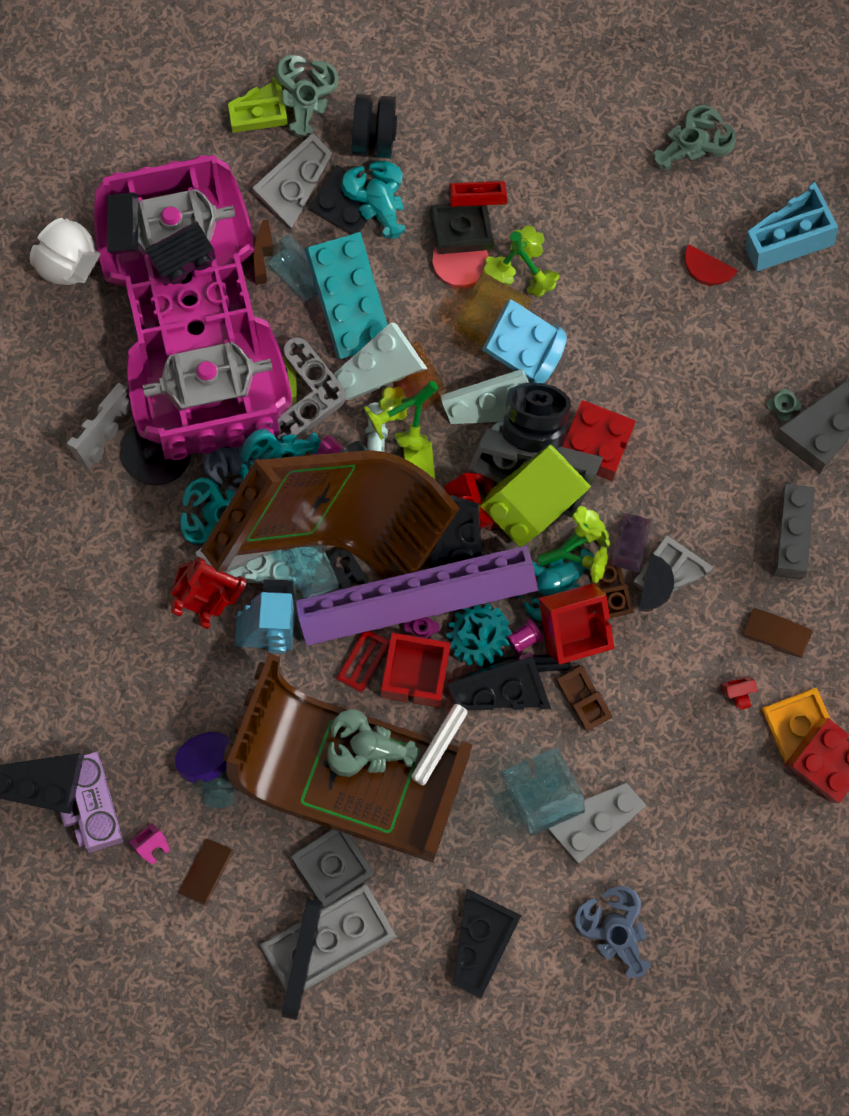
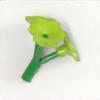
M531 225L525 226L522 230H515L510 234L511 251L506 258L490 256L485 260L484 275L489 277L494 285L501 286L504 284L510 286L514 282L513 276L516 274L515 268L511 266V260L515 255H519L520 259L531 270L533 279L530 281L527 292L529 295L534 294L535 297H541L545 292L553 290L556 287V281L560 278L558 272H552L550 269L542 272L531 261L532 257L542 255V244L545 240L544 235L536 232L535 228Z
M429 381L418 393L408 398L404 396V391L401 387L384 388L382 391L383 398L379 400V408L382 412L376 415L370 411L367 405L364 407L365 413L381 440L384 439L382 433L383 424L396 419L404 420L407 416L406 410L415 405L413 424L409 425V431L396 433L394 439L397 440L399 446L408 447L412 450L429 448L430 441H428V437L420 434L421 426L419 425L422 404L438 390V386L434 381Z
M579 506L572 515L573 521L578 525L575 528V533L562 547L538 555V561L541 566L561 559L581 563L583 567L591 569L592 583L597 584L604 575L605 566L608 561V554L606 553L607 547L610 546L609 534L605 529V524L599 520V515L594 510H587L585 507ZM595 540L601 547L596 552L595 557L585 555L583 558L568 553L584 543L589 544Z

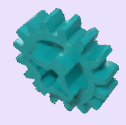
M487 603L483 609L479 604L475 605L473 610L469 607L465 608V614L463 615L456 613L455 616L458 621L456 623H449V627L453 632L447 633L446 637L451 643V651L459 661L464 660L467 665L471 666L475 660L478 666H482L484 659H488L490 663H493L494 654L503 655L500 648L501 646H509L510 643L505 637L512 635V632L508 628L510 622L498 607L494 609L490 603Z

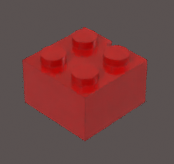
M581 400L563 447L604 457L596 475L613 482L636 420Z
M594 583L538 598L546 650L559 665L615 649L611 624L607 621L610 619L607 595Z
M392 633L381 688V698L408 702V697L414 698L413 704L440 708L451 643Z
M819 718L784 766L830 802L840 803L849 792V734L829 718Z

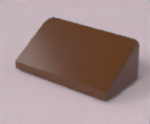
M206 839L179 894L206 907L233 854V849Z

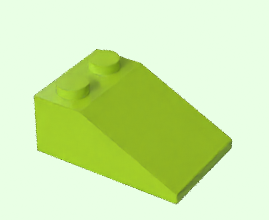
M549 444L494 486L481 504V508L519 547H522L544 531L588 491L591 486Z

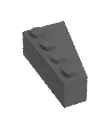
M849 379L779 428L775 436L778 442L820 474L849 440Z
M487 428L468 469L500 483L538 453L518 449L508 443L503 437V432ZM564 447L556 449L591 486L604 457ZM588 491L562 514L572 518L576 509L581 506Z

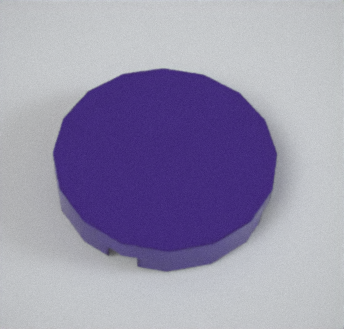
M206 732L187 740L179 748L175 756V766L182 779L196 783L195 780L203 779L204 782L221 776L227 770V761L223 760V756L228 743H231L228 737L220 732Z

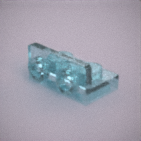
M288 233L280 239V252L269 260V267L304 303H307L318 293L305 250Z
M322 545L281 550L285 565L290 564L293 571V584L296 589H301L305 599L338 589L339 582Z

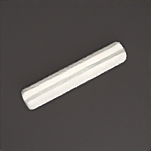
M454 704L412 773L411 779L416 783L425 785L467 715V710L464 707Z

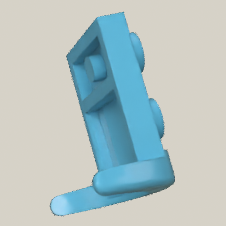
M510 299L505 302L482 351L514 371L524 369L526 377L530 382L545 383L562 356L567 336L565 330L558 325H550Z

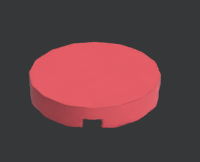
M435 248L432 266L436 276L448 286L467 288L474 286L483 278L485 260L489 255L487 250L437 254V249Z

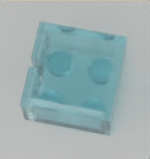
M558 747L533 757L536 776L534 779L531 777L530 765L527 760L502 771L505 789L530 836L585 812L583 793Z

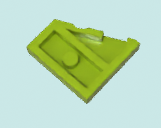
M275 76L271 78V83L261 89L255 87L248 91L245 96L238 97L228 103L232 133L288 125L282 86L278 84Z

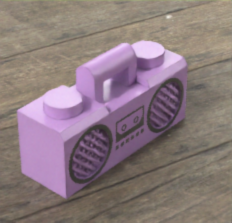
M98 752L84 755L74 799L77 801L80 815L73 816V812L71 814L60 812L64 827L79 824L80 828L75 829L79 847L85 846L88 853L123 843V838Z

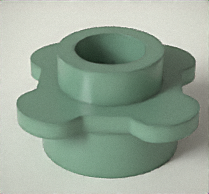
M785 388L780 389L775 398H771L767 402V408L773 410L781 422H787L790 419V415L794 412H799L802 407L801 402L797 400L795 395ZM782 403H786L787 407H782Z

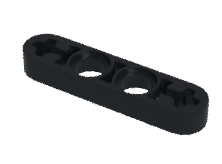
M307 899L282 1010L283 1018L298 1019L323 902L312 899Z

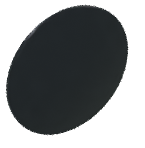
M136 426L127 433L122 444V460L127 471L135 479L150 485H163L178 479L187 469L191 459L190 454L181 460H165L162 445L142 438L137 432Z

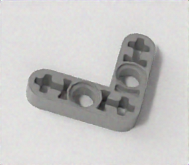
M299 337L292 338L285 344L284 354L288 363L312 392L288 409L278 419L280 434V426L283 424L287 427L294 423L292 416H297L299 423L303 426L299 428L296 422L290 427L291 434L297 435L296 439L339 409L346 399L345 391L340 382L308 342ZM294 347L302 349L303 355L307 360L304 365L298 355L292 356V349ZM312 367H319L323 370V374L318 380H310L307 377L308 370ZM325 383H327L332 392L338 390L336 393L337 400L334 401L332 398L326 400L328 396L326 390L322 387ZM306 406H314L317 409L316 416L312 419H304L301 416L302 409ZM282 433V434H280V435H278V436H275V437H276V439H281V436H282L283 434L286 435V433Z

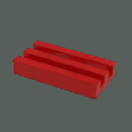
M505 181L449 184L451 207L507 205Z
M372 631L362 632L336 680L362 694L389 648L390 641ZM367 637L371 638L372 641L350 679L347 678L345 675ZM377 643L382 644L361 683L358 684L356 680Z

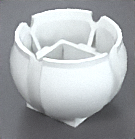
M59 218L47 225L37 238L40 244L32 246L30 263L38 274L48 282L60 285H70L78 282L85 283L101 253L96 250L93 237L85 227L67 218L65 220Z

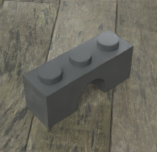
M785 484L781 491L778 516L780 532L775 548L773 576L802 580L807 573L815 487Z

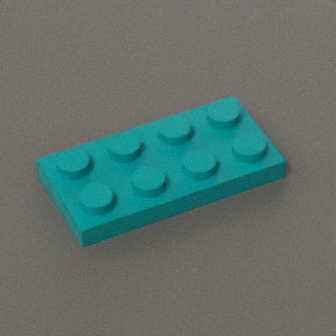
M361 232L304 248L337 360L358 353L388 325Z

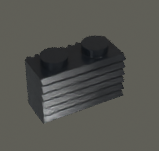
M197 221L145 248L147 257L164 286H167L169 283L174 285L182 282L187 277V274L195 269L201 271L208 268L216 259L213 246Z

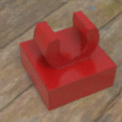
M748 676L720 683L723 696L729 699L733 698L736 708L743 710L751 707L748 694L758 691L755 679Z

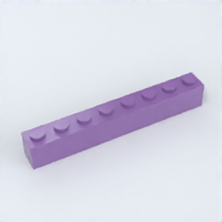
M526 545L296 600V605L307 646L416 619L436 616L458 609H465L483 603L495 602L504 598L524 595L538 591L533 563L528 546Z

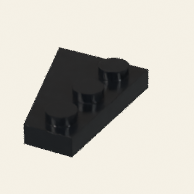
M532 652L447 680L454 704H458L466 710H493L494 708L524 710V707L551 709Z
M77 753L1 764L0 799L71 814L84 754Z

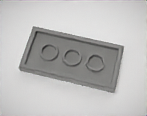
M367 884L321 910L304 991L397 938ZM302 921L260 944L285 991H287Z

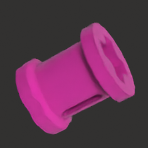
M530 618L525 621L526 624L514 631L512 635L505 637L517 656L522 655L523 650L535 642L540 643L544 641L540 630Z

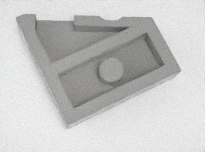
M669 536L664 538L654 552L655 555L663 558L671 567L674 575V589L672 593L710 574L713 566ZM649 561L633 582V585L640 590H643Z

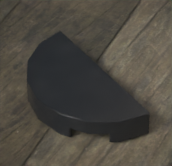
M652 553L649 559L638 611L650 612L661 607L669 600L674 589V575L670 565L663 558Z

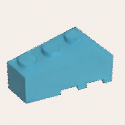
M814 182L810 185L808 190L798 198L794 197L788 201V205L777 213L773 212L747 232L745 250L756 272L835 245L838 226L816 183Z
M261 592L251 600V605H245L243 611H238L235 647L268 648V652L273 654H285L286 649L293 650L295 613L292 594Z

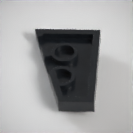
M453 495L450 496L460 509L436 543L429 569L482 556L479 503Z
M466 889L453 986L479 999L482 998L522 915Z

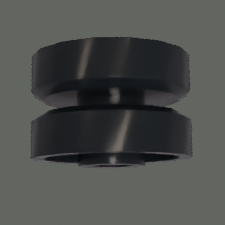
M356 94L352 129V156L366 157L370 151L371 140H375L374 153L377 158H392L393 141H396L397 115H395L396 97L381 96L378 100L377 113H373V99L371 95Z
M533 382L519 384L509 391L502 427L503 437L508 443L518 449L537 453L549 444L555 449L561 447L566 439L567 421L571 410V401L566 393L555 386Z

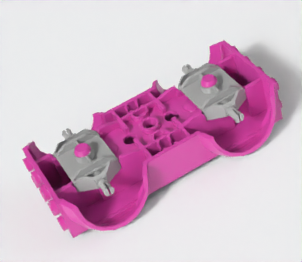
M201 155L193 160L183 162L172 161L163 166L143 167L138 171L118 172L111 174L109 177H104L103 182L99 185L94 195L93 223L96 250L101 253L98 261L104 279L114 285L127 287L138 341L128 350L127 385L131 412L139 435L142 438L161 444L165 460H181L190 454L199 452L201 454H209L218 448L227 446L230 448L241 447L254 431L260 429L269 430L274 436L280 435L278 419L292 405V393L286 367L273 331L267 321L253 315L241 263L255 251V241L242 194L229 165L216 158V155ZM134 192L138 194V251L110 254L107 252V195ZM197 221L213 246L216 259L208 268L201 271L195 269L191 272L193 277L190 282L174 285L169 283L167 286H164L148 259L145 248ZM188 295L195 296L198 299L196 304L192 306L184 305L182 300ZM193 321H199L203 323L205 328L201 334L192 335L187 330L188 325Z

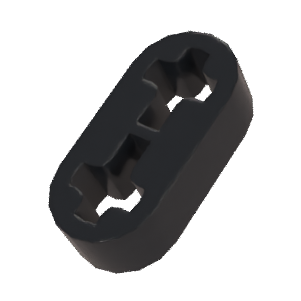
M340 549L331 554L329 569L341 589L352 587L349 580L352 577L358 585L369 583L358 562L349 551ZM341 557L342 560H349L347 569L350 573L345 574L341 567H334L337 564V558Z

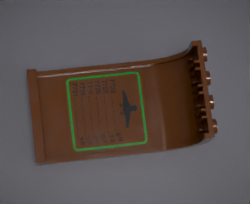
M367 450L255 460L200 551L217 572H222L228 569L236 555L330 545L342 548L360 557L384 580L417 572L460 508L441 485L427 472L410 461L387 452Z
M268 653L265 663L260 662L257 667L254 679L258 680L255 690L250 688L247 693L244 706L248 708L245 716L239 715L236 721L234 733L237 736L234 744L228 743L223 756V760L227 761V776L231 783L250 798L280 812L433 863L473 744L461 741L459 747L449 744L426 784L420 785L413 781L411 776L433 738L366 716L373 732H375L374 726L378 725L390 730L391 735L389 739L400 743L402 746H406L409 741L415 742V747L418 748L417 759L412 763V767H406L403 760L386 761V768L382 773H369L370 762H367L355 775L351 777L339 776L331 771L327 763L329 743L334 742V749L337 755H341L338 749L339 744L349 750L354 758L356 754L351 747L350 740L359 733V729L346 738H340V733L345 730L344 727H341L337 731L335 738L331 737V726L334 719L341 712L347 711V709L317 700L294 688L280 673V657Z

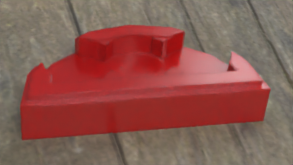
M688 244L684 255L685 266L689 271V275L698 283L707 286L721 285L731 281L737 274V269Z

